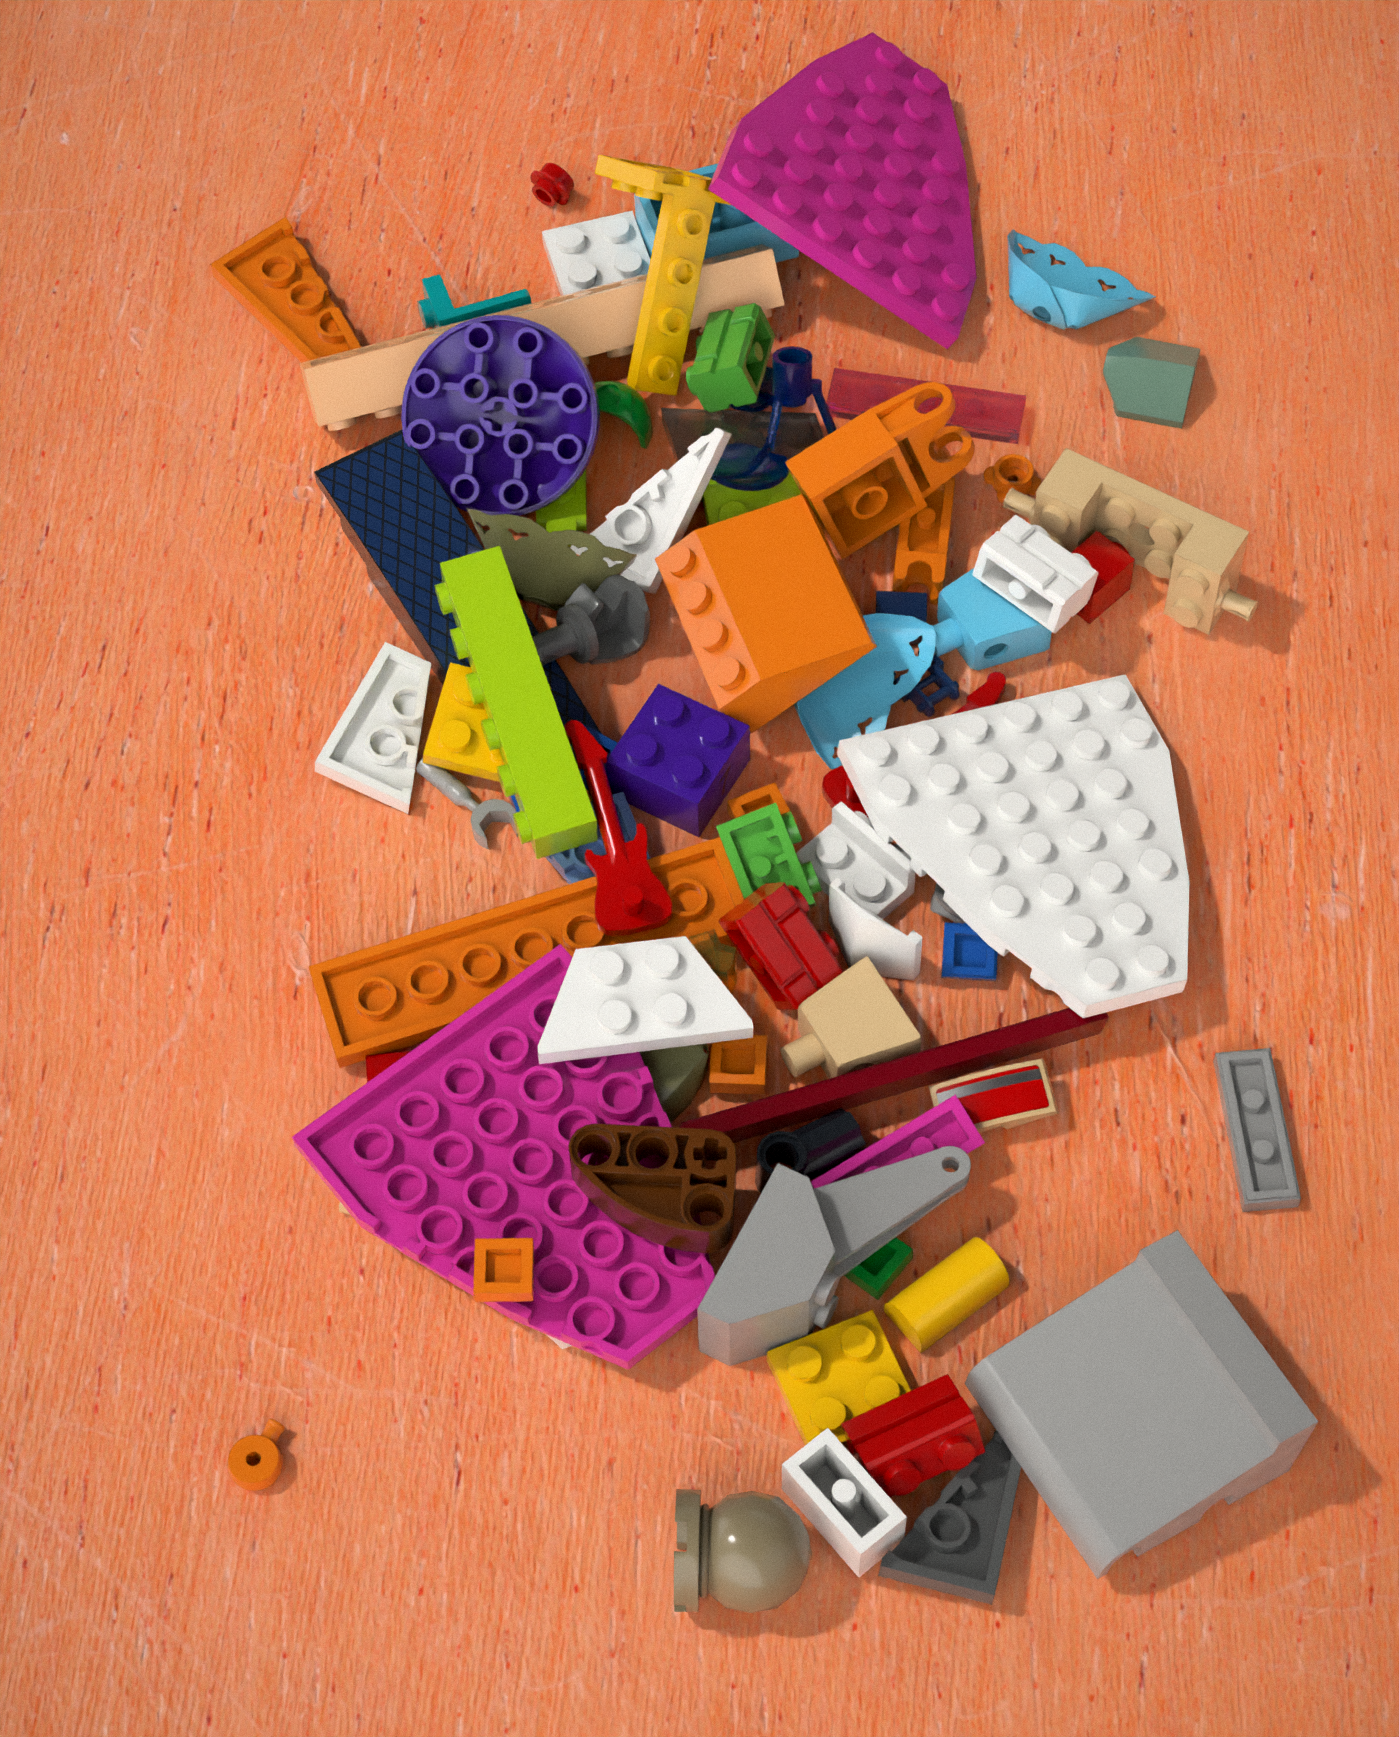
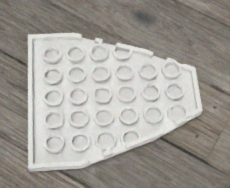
M1126 674L839 740L837 755L875 832L887 844L895 841L911 857L909 866L920 877L928 874L945 891L943 900L991 948L1003 957L1009 951L1032 968L1030 978L1044 989L1057 993L1062 998L1063 1003L1079 1016L1086 1018L1183 992L1188 973L1190 882L1170 752Z

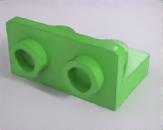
M773 803L716 826L744 899L766 883L785 882L787 886L792 885L802 893L808 902L809 909L817 906L812 894L822 891L811 861L803 864L799 862L793 844L803 840L791 811L780 814L777 803Z

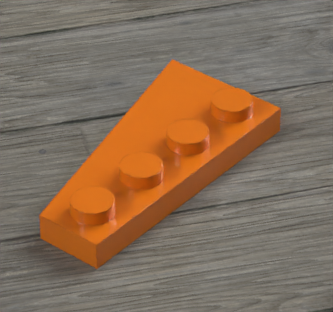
M286 216L210 264L213 277L301 363L361 347L339 307H336L330 298L328 288L321 276L318 277L312 267L309 255L302 243L299 244L293 228Z

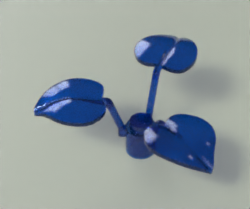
M795 346L776 350L772 355V368L766 366L756 403L735 407L733 404L730 405L731 408L744 412H758L766 409L769 405L773 407L767 438L761 449L745 443L727 444L713 472L712 481L742 491L765 490L783 482L790 472L785 464L789 458L771 453L775 446L782 406L790 408L800 407L807 402V398L811 394L814 396L828 434L837 430L822 393V380L812 379V353L809 350Z

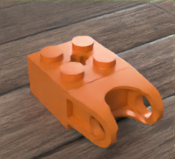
M926 382L870 408L785 462L801 494L808 499L822 531L842 559L927 507L924 498L964 469L971 461L975 451L971 435L963 427H944L955 411L956 404L950 389L944 384ZM933 397L943 399L940 406L926 414L917 412L918 407L923 401ZM960 441L963 443L961 449L952 456L941 457L937 455L938 451L950 442Z

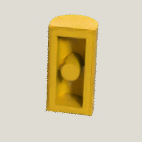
M973 1237L885 1303L884 1312L915 1348L922 1353L1009 1286V1275L995 1251L982 1239Z

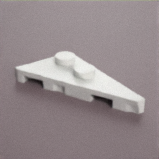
M715 428L709 435L701 436L687 448L689 453L668 470L661 469L632 493L631 498L626 504L617 506L605 516L607 520L590 533V535L595 536L605 546L637 554L634 563L621 576L634 581L642 590L656 594L663 578L655 558L682 539L732 435L731 433L721 428ZM574 545L570 547L578 555L588 550L587 547L579 549ZM607 557L603 558L609 567L623 563V561H612Z

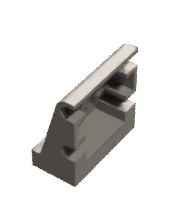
M1178 1230L1141 1249L1133 1263L985 1357L969 1372L965 1385L1097 1579L1105 1576L1113 1563L1131 1550L1138 1557L1198 1523L1202 1515L1223 1498L1230 1505L1288 1472L1318 1423L1313 1413Z

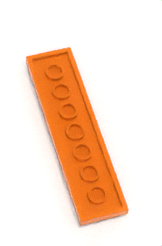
M717 837L647 860L651 871L660 880L672 902L671 920L659 928L621 936H609L601 932L595 922L594 901L597 882L594 876L308 966L339 1068L365 1061V1056L386 1054L426 1041L560 944L572 957L576 949L686 936L699 954L732 944V941L718 921L735 906L744 902V897L721 838Z

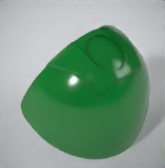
M596 382L595 387L600 412L616 416L630 425L638 436L641 448L647 449L652 437V419L648 405L643 397L634 388L621 382Z

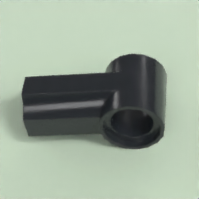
M840 1107L791 1133L777 1131L763 1138L757 1148L755 1184L758 1191L762 1193L774 1169L769 1165L773 1163H786L792 1167V1170L809 1177L811 1181L866 1149V1142L861 1134L860 1126L850 1111L846 1112Z

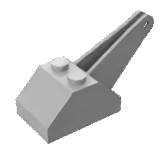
M946 1146L813 1189L809 1177L778 1163L697 1309L699 1351L728 1366L765 1356L767 1351L813 1333L816 1325L824 1329L831 1320L838 1304L839 1297L835 1296L834 1293L840 1278L937 1206L962 1191L969 1181L971 1169L969 1156L958 1147ZM952 1168L955 1172H947L944 1169Z

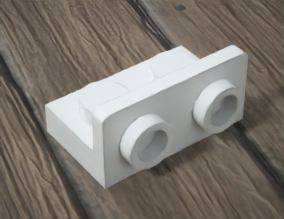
M839 802L832 808V823L796 853L800 864L811 861L824 893L829 896L830 884L837 877L845 882V893L881 919L888 916L914 893L916 872L909 866L911 857L898 844H887L875 832L869 818L860 811L853 812L842 802Z

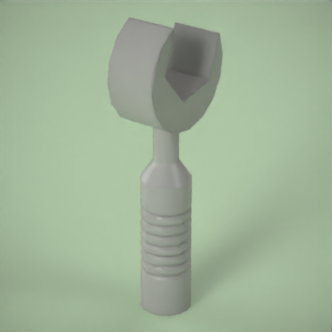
M423 758L419 761L416 771L448 797L455 805L466 806L472 811V832L474 839L480 846L488 849L484 830L491 822L510 823L518 837L513 819V813H516V809L510 803L504 800L491 799L478 804L472 799L470 789L445 768L423 763Z

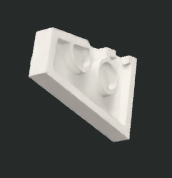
M385 642L315 761V772L409 814L431 662Z

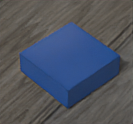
M945 922L941 978L996 981L998 952L991 948L968 924Z

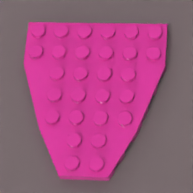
M872 32L814 60L742 117L730 133L708 190L948 349L959 337L977 278L966 162L947 84L940 80L933 71L923 68L903 54L896 45L886 42Z
M560 944L292 1136L294 1146L361 1228L474 1296V1248L476 1238H533V1301L484 1303L516 1322L628 1370L698 1316L697 1309L713 1282L715 1274L708 1253L681 1251L656 1244L632 1233L596 1207L579 1189L572 1178L568 1145L577 1129L589 1124L672 1126L666 1112H663L654 1089L653 1079L648 1067L644 1065L640 1052L539 1064L538 1044L572 960V956ZM593 1152L586 1155L581 1161L588 1165L596 1166L605 1163L609 1157L604 1153ZM649 1155L643 1158L639 1164L646 1168L654 1169L664 1165L667 1160L658 1155ZM699 1214L695 1215L693 1220L702 1225Z

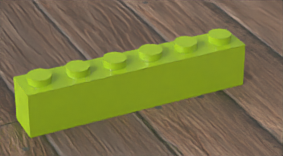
M500 546L440 563L442 583L434 585L442 614H453L457 628L450 629L452 643L458 660L468 658L472 673L466 674L465 678L473 704L483 703L488 719L481 720L482 730L489 750L499 749L504 765L497 767V773L505 797L515 795L520 811L513 813V819L521 843L531 842L536 859H540L598 841L597 820Z

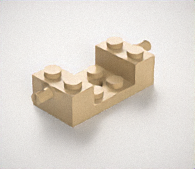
M1065 448L1038 487L1036 499L1014 488L1008 491L1004 499L1003 508L1029 518L1031 525H1038L1045 529L1053 541L1069 552L1075 550L1096 531L1100 532L1110 541L1120 543L1126 548L1130 556L1135 559V564L1146 568L1157 577L1170 579L1163 614L1172 617L1182 626L1195 628L1209 635L1225 610L1249 622L1257 609L1258 601H1254L1236 592L1249 531Z

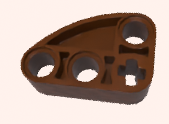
M589 1124L577 1129L572 1135L568 1145L572 1178L589 1200L613 1221L640 1237L681 1251L705 1254L714 1253L723 1249L729 1243L734 1227L736 1193V1150L729 1136L721 1131L712 1129L616 1124ZM593 1152L604 1153L609 1157L605 1163L596 1166L588 1165L581 1161L586 1155ZM649 1155H658L667 1160L664 1165L654 1169L646 1168L639 1164L643 1158ZM706 1161H717L715 1169H705ZM704 1211L715 1212L721 1217L719 1222L710 1226L699 1225L693 1218Z

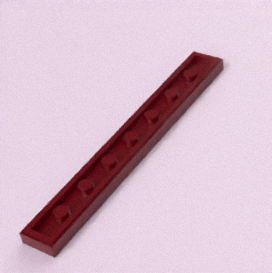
M1066 1008L682 1122L679 1128L721 1131L729 1136L733 1143L820 1118L840 1107L847 1110L1098 1035L1102 1032L1109 1016L1105 1012L1082 1018L1072 1009Z

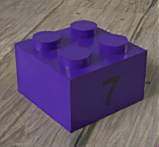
M658 684L607 758L606 773L612 795L623 792L629 805L700 837L750 761V726Z

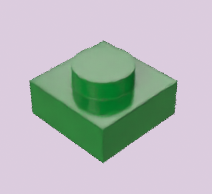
M895 1237L844 1276L878 1300L913 1259V1249Z

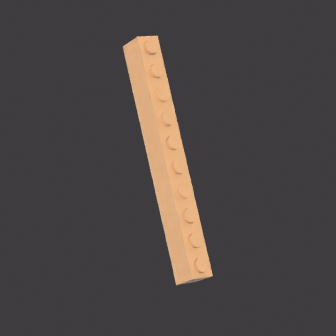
M760 244L704 259L689 330L698 328L699 333L703 334L709 313L726 309L734 312L735 307L756 303L758 306H761L766 318L772 316V308L784 306L773 248ZM648 274L484 316L508 315L520 317L548 327L565 339L578 352L586 365L590 363L588 356L604 352L607 353L608 358L628 355L633 351ZM465 321L299 363L313 418L319 427L327 425L329 431H334L357 424L355 417L374 412L375 418H386L402 413L405 387L419 357L436 338Z

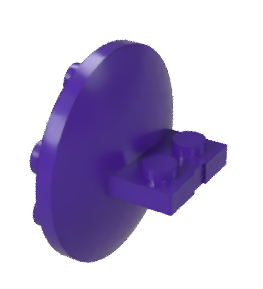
M492 315L460 323L444 332L426 348L408 378L403 395L401 421L405 443L410 448L411 446L416 448L456 507L467 511L466 508L478 510L488 515L510 514L520 516L535 512L554 503L568 492L582 476L591 460L597 443L600 427V409L592 376L578 352L565 339L548 327L534 321L508 315Z

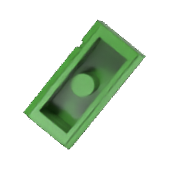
M756 303L735 307L734 312L726 309L709 313L703 335H699L696 339L697 354L693 366L687 368L686 381L690 392L695 396L697 395L704 410L706 409L709 413L729 409L731 404L738 407L753 404L757 401L775 334L761 306H758Z

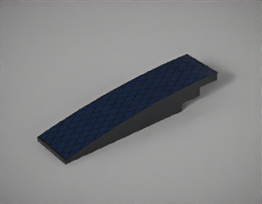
M403 431L395 432L314 471L318 487L340 517L343 532L365 562L368 577L425 660L431 662V669L442 685H444L450 662L470 667L468 658L460 660L457 658L450 635V629L457 628L452 613L442 614L434 585L442 583L440 563L485 549L416 448L413 446L410 448L405 443ZM522 607L531 635L539 634ZM554 660L543 665L563 726L570 720H577L601 733L558 662Z

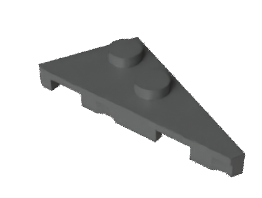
M996 1430L993 1438L984 1447L986 1452L975 1457L974 1460L955 1475L941 1491L940 1498L934 1505L927 1507L915 1520L911 1531L892 1552L889 1550L883 1556L878 1576L992 1605L1021 1471L1020 1464Z

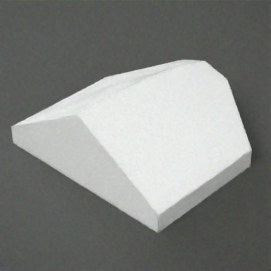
M836 877L829 887V923L848 968L868 956L882 977L914 980L920 973L923 937L914 930L907 936L899 929L888 924L845 893V882Z

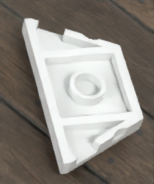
M686 936L576 949L545 1026L538 1044L539 1064L747 1039L753 1038L754 1027L752 1019Z

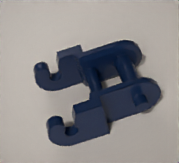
M935 653L931 666L928 668L931 675L920 681L910 693L901 698L904 703L910 699L916 705L918 712H923L928 717L935 714L933 706L945 698L949 697L952 700H957L960 697L958 683L956 681L953 682L944 672V662ZM894 671V682H893L894 685H896V684L899 682V680H900V676L895 679V676H896L895 671ZM934 682L940 689L927 697L921 690Z

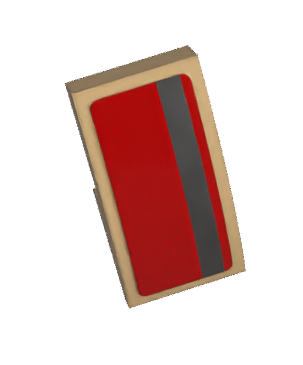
M1043 1059L993 1068L929 1086L934 1107L956 1094L979 1133L1000 1126L1010 1129L1059 1113L1045 1060Z

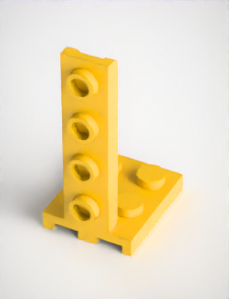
M598 155L595 174L613 179L611 188L635 193L639 197L662 201L627 384L636 391L676 396L715 202L731 204L708 190L712 180L710 177L673 167Z

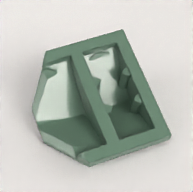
M1134 337L1109 348L1104 363L1103 375L1114 402L1113 408L1116 416L1182 429L1200 349L1141 337Z

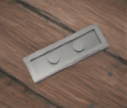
M1271 1049L1215 1053L1213 1063L1242 1212L1298 1207L1301 1196Z

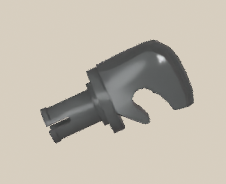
M619 574L606 578L595 592L585 583L581 584L567 600L565 606L558 610L556 615L557 626L532 636L542 667L568 654L576 662L581 664L589 662L592 665L615 662L638 653L645 646L650 627V612L642 588L634 581L628 580Z

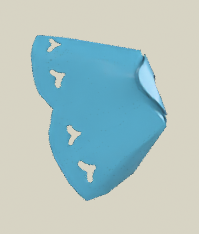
M1014 229L1007 236L1009 297L1023 312L1042 322L1063 330L1066 328L1076 330L1156 297L1148 292L1137 290L1128 279L1115 271L1103 267H1086L1083 261L1066 247L1056 243L1041 244L1028 236L1017 233ZM1018 243L1021 244L1025 249H1031L1035 253L1023 254ZM1050 255H1053L1057 261L1060 260L1066 264L1051 265ZM1098 280H1102L1106 285H1113L1116 288L1103 291Z
M883 613L863 615L877 647L794 704L815 751L830 769H835L842 765L839 757H832L834 755V747L838 748L839 740L861 736V730L858 727L859 723L872 718L871 723L865 727V734L885 730L891 705L910 693L931 666L936 647V631L934 626L913 616ZM919 636H923L922 641L918 644L919 655L915 656L914 650L909 643L918 639ZM908 669L909 671L901 675L899 682L894 685V671Z

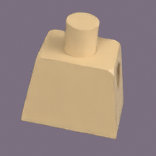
M867 956L800 1004L798 1007V1030L802 1037L781 1047L780 1051L785 1065L794 1077L820 1065L830 1079L918 1053L921 1047V1035Z

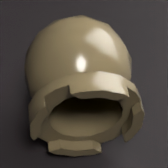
M676 1490L675 1522H677V1549L687 1551H674V1612H699V1595L701 1598H706L709 1594L725 1608L755 1613L777 1609L799 1591L807 1574L812 1556L809 1535L800 1516L780 1497L748 1491L727 1495L713 1507L709 1508L707 1504L701 1506V1490Z

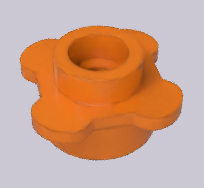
M1018 454L1002 456L996 461L994 466H989L985 469L983 476L984 481L992 485L996 490L997 500L1001 504H1003L1011 488L1025 495H1036V491L1042 483L1039 477L1033 476L1034 468L1030 460Z

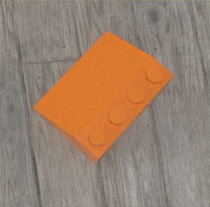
M803 494L696 529L655 558L718 709L724 714L749 725L751 734L877 647L811 505Z

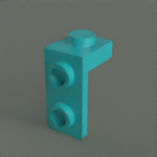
M438 274L422 279L424 299L417 301L420 317L425 329L431 327L434 329L531 304V297L528 290L523 289L454 309L441 275Z

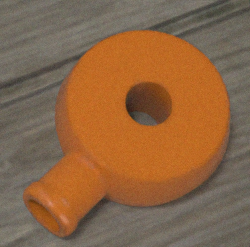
M269 1419L261 1435L243 1437L233 1445L228 1455L227 1469L229 1476L238 1486L248 1491H261L272 1486L277 1481L282 1471L283 1456L276 1443L281 1433L285 1430L283 1424L274 1419ZM260 1460L259 1464L255 1466L250 1465L253 1461Z

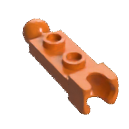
M945 446L937 454L941 457L951 456ZM950 478L924 498L927 507L905 521L900 522L892 592H906L910 585L923 584L930 591L931 604L938 605L939 593L944 588L956 478Z

